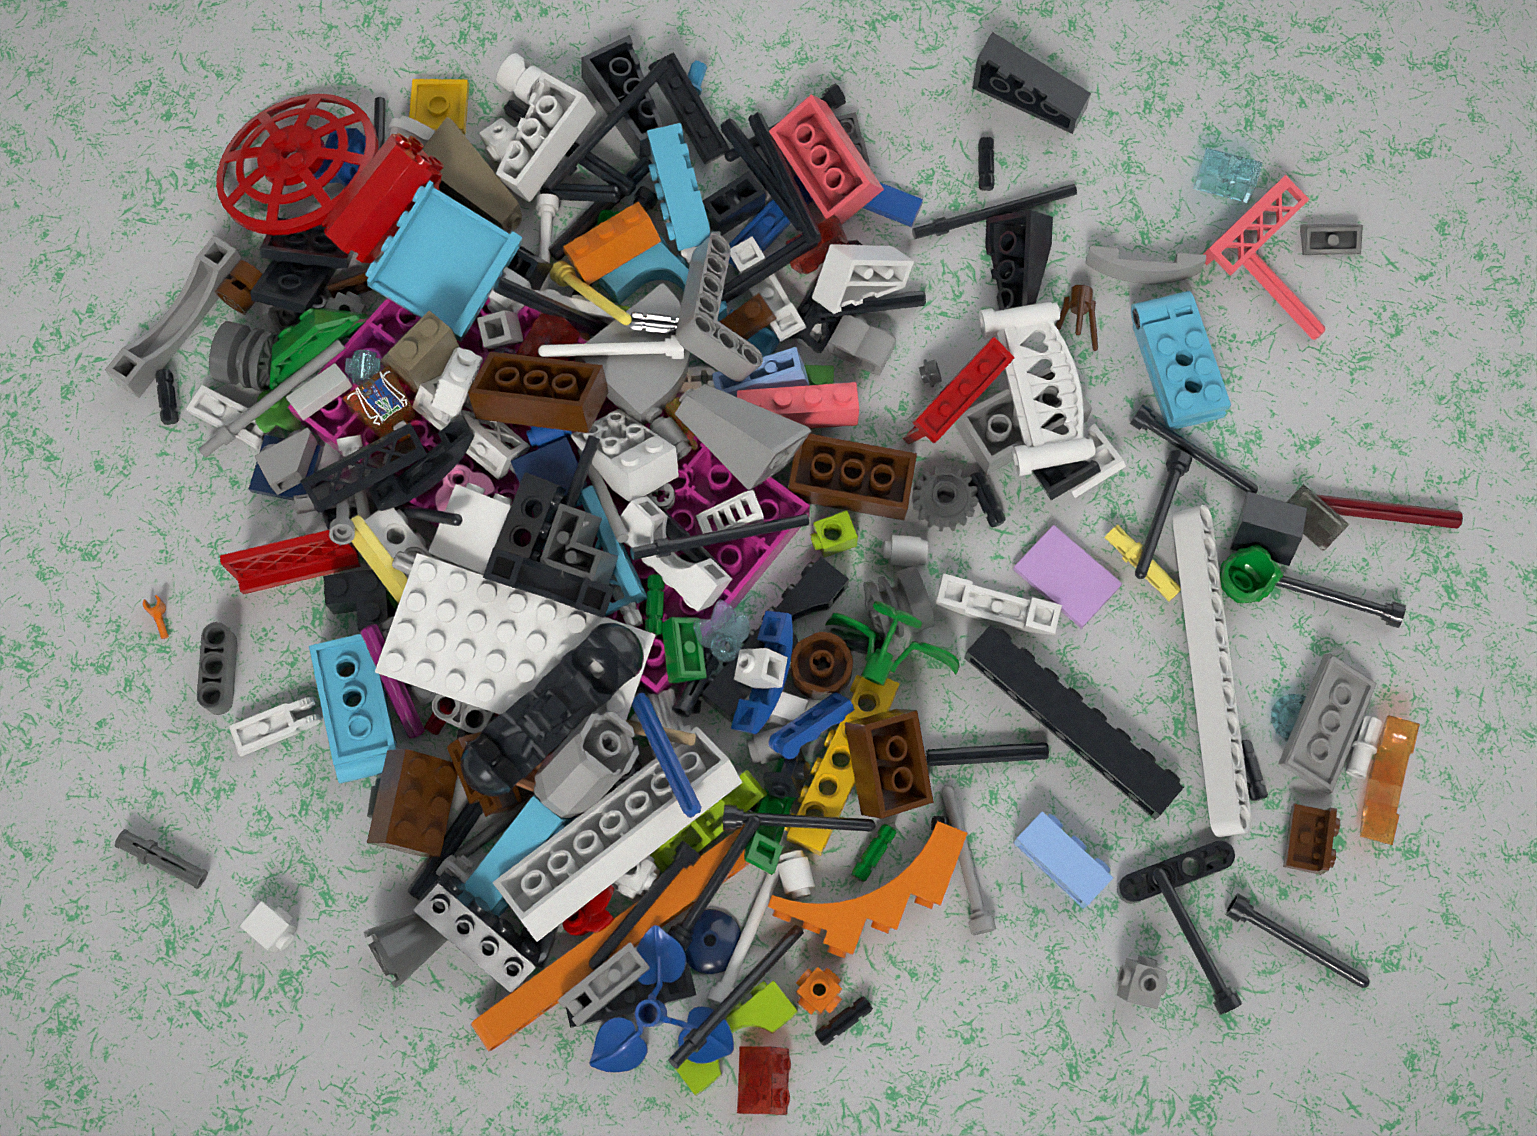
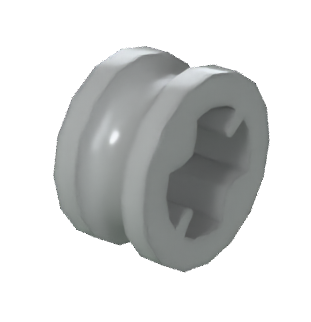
M669 483L647 494L651 501L666 511L674 505V489ZM663 490L669 498L664 497V502H658L657 497L653 495H658V491Z

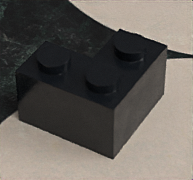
M373 569L323 576L325 605L333 614L357 612L359 632L368 625H378L394 615V608L388 599V590Z

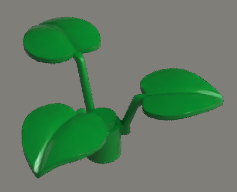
M874 601L873 608L877 612L893 618L882 648L876 649L875 653H873L875 638L878 639L879 634L867 625L840 613H833L825 623V626L835 625L851 628L869 637L868 653L865 658L867 663L861 677L877 685L884 686L889 673H895L898 665L913 650L920 651L943 662L955 675L959 670L960 663L955 655L925 642L912 641L903 653L892 662L893 655L888 653L887 649L898 622L900 621L918 629L921 628L922 622L913 615L902 610H896L887 603Z

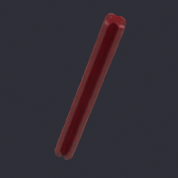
M1316 494L1312 497L1310 505L1311 511L1318 513L1457 529L1463 522V514L1460 511Z

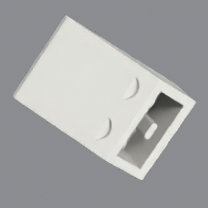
M620 409L595 421L589 433L575 432L571 434L572 439L582 452L589 435L600 439L592 465L610 488L629 502L642 498L679 477L676 447Z

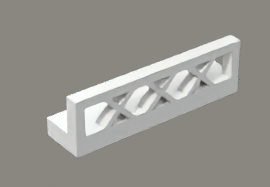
M439 376L419 386L412 407L441 431L458 416L443 412L432 407L430 404L441 377ZM468 395L464 406L468 407L472 412L461 409L460 414L465 417L475 436L466 453L499 480L506 476L511 464L510 461L527 453L530 445L502 422L476 419ZM479 423L487 424L494 430L485 429ZM501 441L511 443L515 448L510 450Z

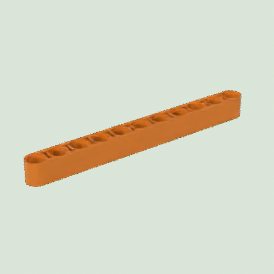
M745 825L701 855V858L694 866L690 865L687 870L683 868L608 959L628 943H631L635 948L652 926L657 925L662 928L690 908ZM745 849L723 883L750 864L744 860ZM638 902L614 918V921L605 929L593 933L477 1017L471 1023V1026L488 1052L503 1044L558 1004V1000L595 971L589 967V960Z

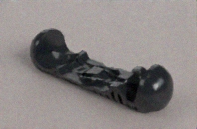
M603 623L593 628L588 637L580 645L563 656L560 663L544 676L532 691L522 696L508 710L495 718L482 730L475 740L466 744L460 759L461 771L466 783L476 792L490 797L501 796L513 790V787L531 773L568 736L572 729L576 728L584 718L592 714L600 706L606 704L619 688L640 673L644 662V652L637 635L629 628L617 623ZM594 661H597L605 669V673L600 678H596L588 669V666Z

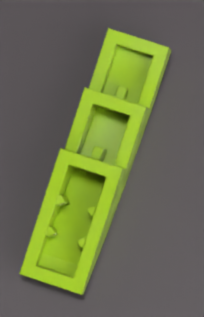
M748 770L739 776L742 781L739 786L650 854L655 859V865L662 873L674 860L672 858L676 853L674 849L682 840L699 853L725 831L723 830L724 804L737 805V808L747 812L767 795L766 791Z

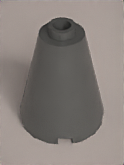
M417 913L364 931V937L371 936L374 941L368 946L385 976L391 974V976L395 977L396 980L391 982L395 988L404 983L448 941Z

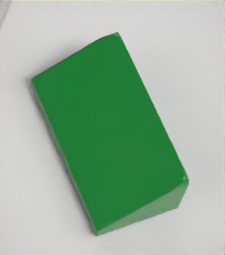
M671 617L663 622L662 634L668 681L676 683L707 678L699 618Z

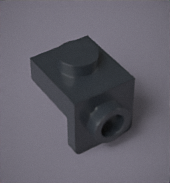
M800 748L795 758H785L781 772H765L762 779L770 796L800 798L804 782L808 780L810 775V765L805 760Z

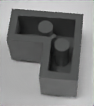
M560 503L539 563L591 581L609 585L618 556L592 548L602 520L601 517Z

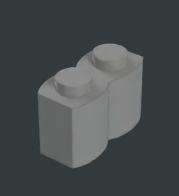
M843 315L828 342V352L844 361L854 363L867 372L880 376L895 348L896 338L886 328L870 327L867 325L866 320L858 315Z

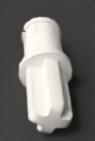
M1365 716L1363 718L1357 740L1352 743L1354 750L1346 773L1350 776L1365 779L1372 754L1377 753L1375 745L1382 721L1375 717Z

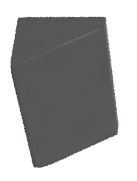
M1300 225L1302 255L1361 254L1363 225Z

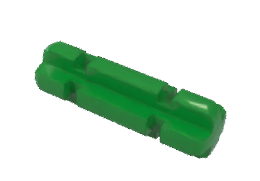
M653 574L648 577L647 587L650 591H647L646 618L648 619L645 620V631L660 635L662 633V620L660 619L663 618L664 592L662 591L665 588V583L661 575Z
M885 823L881 825L877 832L878 836L872 839L860 858L861 862H857L852 870V875L862 882L868 879L872 873L871 868L876 867L888 848L887 844L891 843L896 836L897 831L893 827Z

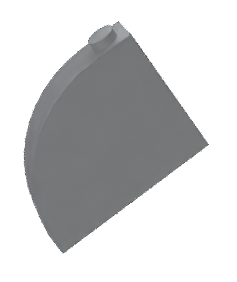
M661 283L626 312L629 315L632 312L643 313V316H647L648 313L672 316L671 319H676V316L679 317L681 303L669 288ZM614 320L585 344L660 342L676 334H674L675 331H670V334L646 331V328H642V331L632 330L629 325H623ZM685 348L684 359H672V356H666V353L575 356V362L603 365L608 387L607 397L621 411L642 425H646L648 422L651 424L658 419L662 411L677 396L686 379L690 361V352Z

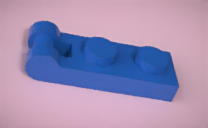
M837 692L832 693L773 733L768 741L769 747L787 759L795 758L801 746L816 740L823 731L832 725L842 722L848 714L855 710L851 700Z

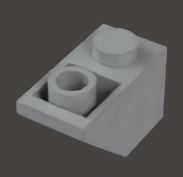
M308 427L304 430H296L290 433L287 439L277 444L265 446L259 454L254 456L269 485L277 495L301 483L300 480L306 477L318 443Z

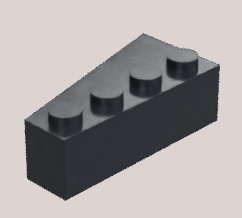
M994 32L991 33L977 57L973 89L1071 134L1074 133L1087 109L1091 95L1090 92Z
M630 35L581 57V78L607 115L644 78ZM649 90L615 125L638 159L642 156L647 157L651 155L647 130L664 127Z

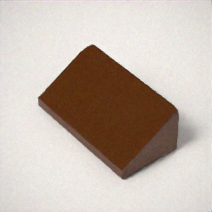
M367 271L329 284L327 287L332 297L335 298L338 292L344 295L347 292L359 295L373 290L367 284V279L369 278L365 276Z

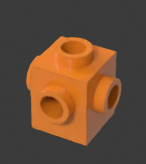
M817 967L813 972L808 968L796 982L799 986L796 994L800 997L797 1003L810 1015L815 1011L821 1016L825 1010L830 1014L842 1001V998L839 996L842 988L838 985L841 979L829 968L822 971ZM816 984H822L826 992L822 996H817L813 992V987Z

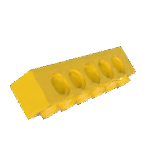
M856 675L850 688V692L854 693L851 702L855 710L840 722L836 731L830 730L824 746L828 748L823 759L820 757L816 759L810 773L815 777L810 787L804 785L800 798L797 800V802L802 804L797 815H806L808 811L816 809L823 816L840 817L855 784L849 745L845 734V723L889 711L900 683L887 678L884 686H880L864 679L860 675ZM863 699H869L875 704V708L872 711L865 712L859 708L858 703ZM837 754H844L849 758L850 762L845 767H837L833 764L832 758ZM826 781L832 782L837 790L832 795H824L819 790L820 784ZM785 827L784 829L788 832L787 841L819 856L822 855L833 832L830 829Z

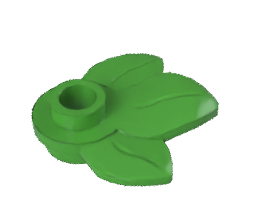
M267 390L265 392L260 393L257 398V402L260 401L272 390ZM284 396L255 419L256 425L262 432L268 433L276 426L291 432L301 429L302 422L288 408L290 402L287 400V396Z

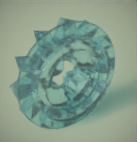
M1285 695L1271 709L1270 722L1273 724L1275 734L1283 737L1286 742L1294 727V724L1286 725L1291 717L1289 712L1293 715L1300 712L1306 698L1304 695Z

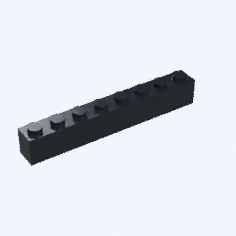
M990 625L967 650L964 659L1151 818L1156 820L1184 788L1179 783L1181 781L1180 778L1171 770H1163L1157 765L1155 757L1144 748L1138 749L1130 742L1132 740L1131 737L1120 728L1115 729L1107 723V717L1100 710L1094 707L1091 709L1082 702L1083 697L1071 687L1067 689L1058 681L1059 677L1055 672L1047 667L1043 669L1038 665L1030 651L1023 647L1019 649L1013 644L1011 636L1001 628L995 629Z

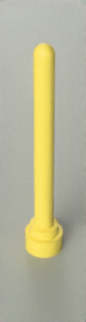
M558 261L553 265L550 270V278L556 284L562 287H572L621 324L629 325L632 318L627 312L576 277L575 269L567 262Z

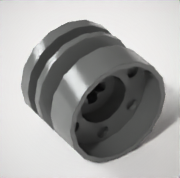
M225 321L218 328L211 344L209 354L211 377L215 381L237 385L240 382L244 388H253L261 392L267 391L270 385L272 346L280 340L279 334L273 331H264V329L260 328L251 330L247 325Z
M914 566L894 572V587L890 586L884 576L878 577L879 591L873 580L865 581L863 584L866 610L871 624L878 632L882 642L885 641L893 618L877 612L873 608L874 601L887 603L896 610L905 611L922 622L920 629L909 626L914 633L934 627V615L928 593L918 570ZM900 621L894 632L898 638L904 636V626Z

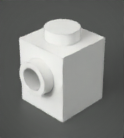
M767 648L742 649L739 651L734 680L755 689L782 688L788 657Z
M263 901L255 907L240 925L244 931L266 950L273 953L287 948L294 939L292 934L297 929L290 923L293 917L280 906L274 909Z

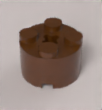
M817 632L797 643L791 656V676L794 686L803 695L821 701L834 692L843 693L848 687L852 677L853 658L846 643L839 636L829 632ZM821 662L826 663V668L823 671L817 670V666Z

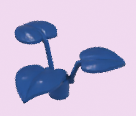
M652 926L645 933L636 949L650 967V970L638 978V981L645 985L656 983L653 992L648 995V1000L640 1002L636 1007L635 1018L638 1030L636 1031L633 1022L626 1018H613L605 1022L599 1029L595 1039L593 1053L589 1062L593 1068L613 1073L633 1070L644 1061L648 1053L646 1042L639 1037L643 1034L644 1027H658L663 1023L684 1028L678 1037V1045L680 1047L684 1043L683 1038L693 1028L697 1029L714 1011L710 1007H695L689 1012L687 1022L668 1017L666 1006L661 1001L656 1000L657 995L662 989L663 982L670 983L679 979L686 966V955L683 947L660 926ZM724 1019L706 1038L707 1043L697 1053L693 1052L687 1059L691 1062L704 1064L732 1054L734 1039L727 1021Z

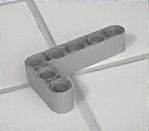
M714 233L692 253L676 329V338L683 348L730 379L741 382L762 365L763 357L754 345L717 321L731 250L727 240L723 236Z

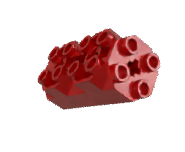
M400 133L391 134L321 223L322 227H326L324 230L325 235L345 253L349 254L351 250L356 252L358 255L355 259L361 263H372L383 252L381 248L390 235L392 237L396 235L400 228L397 226V223L405 210L411 211L415 204L412 199L420 186L425 188L430 180L433 182L434 188L439 190V184L443 176L441 171L444 165L434 156H428L422 150L424 148L423 144L413 136H409L407 139Z

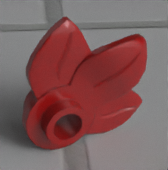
M612 885L608 886L563 921L564 930L570 935L583 936L589 931L596 933L609 926L614 921V918L605 909L613 895L614 887Z

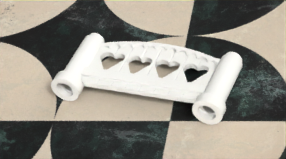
M1049 301L1000 311H994L992 308L979 311V323L984 340L991 339L992 337L997 338L1015 357L1005 368L1024 444L1012 448L1013 463L1018 477L1029 475L1032 473V470L1089 460L1090 457L1095 456V446L1092 438L1086 439L1083 436L1084 409L1078 372L1071 353L1054 324L1056 320H1060L1057 302L1051 303ZM1035 332H1041L1045 336L1043 343L1047 346L1048 350L1045 353H1039L1021 345ZM1048 359L1052 363L1050 370L1054 373L1055 377L1052 380H1046L1027 372L1040 360ZM1055 386L1059 391L1057 398L1061 400L1062 405L1055 408L1035 401V399L1047 387ZM1061 413L1066 418L1064 425L1068 428L1069 432L1066 435H1060L1041 427L1055 414Z

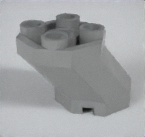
M606 712L603 715H598L599 713L590 714L584 718L558 748L544 759L535 775L536 784L534 785L535 795L543 805L560 818H572L573 816L581 815L595 805L623 775L631 770L638 757V745L634 746L632 737L635 736L633 727L615 712Z

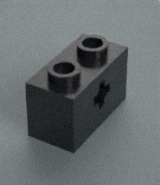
M749 171L703 200L709 226L714 232L720 231L721 236L759 213L765 207V192Z

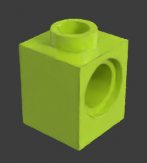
M848 511L813 522V533L810 534V539L815 551L820 550L823 558L857 547L858 536ZM828 531H836L840 534V538L829 540L825 537V534Z

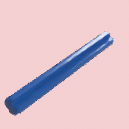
M638 693L633 699L632 707L683 813L687 817L692 818L695 814L701 812L702 807L649 698L644 693Z

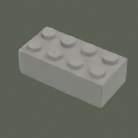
M1051 366L1034 374L1046 380H1052L1055 377L1054 373L1050 370ZM1055 386L1047 387L1035 399V401L1055 408L1062 405L1061 400L1057 398L1059 391ZM1010 388L966 410L957 420L956 429L986 476L1013 462L1012 448L1024 445ZM1082 393L1085 423L1088 421L1092 407ZM1061 413L1055 414L1041 427L1060 435L1069 431L1064 425L1066 418Z

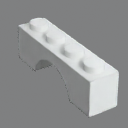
M647 496L632 500L620 516L629 536L628 540L624 543L631 547L652 544L656 539L667 538L666 523L668 516ZM671 552L670 556L657 558L656 556L641 558L645 564L653 567L662 576L664 583L674 588L683 597L684 602L697 612L712 606L732 580L711 558L699 563H690L678 557L674 552Z

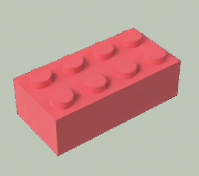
M811 94L769 130L826 220L842 225L884 190L828 104L822 99Z

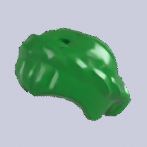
M1258 544L1252 545L1249 548L1239 549L1236 553L1229 555L1220 567L1222 590L1228 597L1240 604L1262 601L1263 598L1268 597L1270 592L1273 591L1275 584L1284 575L1278 563L1271 559L1269 552Z

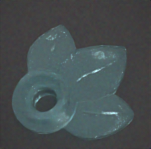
M723 600L717 601L711 620L697 619L693 621L694 631L699 643L704 647L710 648L713 655L722 662L733 661L739 656L741 643L748 637L750 631L747 615L736 617L732 606ZM726 641L730 644V651L725 649Z

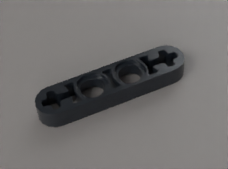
M1225 841L1212 842L1127 874L1118 882L1117 894L1125 903L1134 904L1162 894L1159 886L1153 881V871L1156 868H1163L1169 874L1170 881L1175 889L1225 870L1233 864L1235 851ZM1215 848L1219 852L1225 851L1227 857L1223 859L1224 864H1221L1220 860L1212 861L1207 864L1211 869L1207 871L1204 859L1216 853ZM1191 858L1198 863L1199 870L1196 875H1187L1183 871L1182 862L1184 859ZM1145 874L1146 883L1152 892L1149 893L1146 886L1136 892L1137 897H1134L1132 893L1126 894L1124 888L1128 886L1127 881L1130 880L1133 885L1144 881L1141 875Z

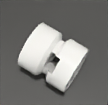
M514 53L508 56L499 68L496 79L497 84L509 92L514 91L516 97L530 105L528 102L532 93H536L539 88V78L542 70L535 65L531 66L529 61Z

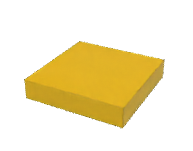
M412 79L409 118L428 126L436 132L448 117L463 134H466L469 97L468 79Z

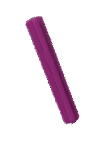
M372 624L364 627L360 634L377 667L385 641L378 625ZM379 674L407 736L411 739L423 734L425 728L404 682Z

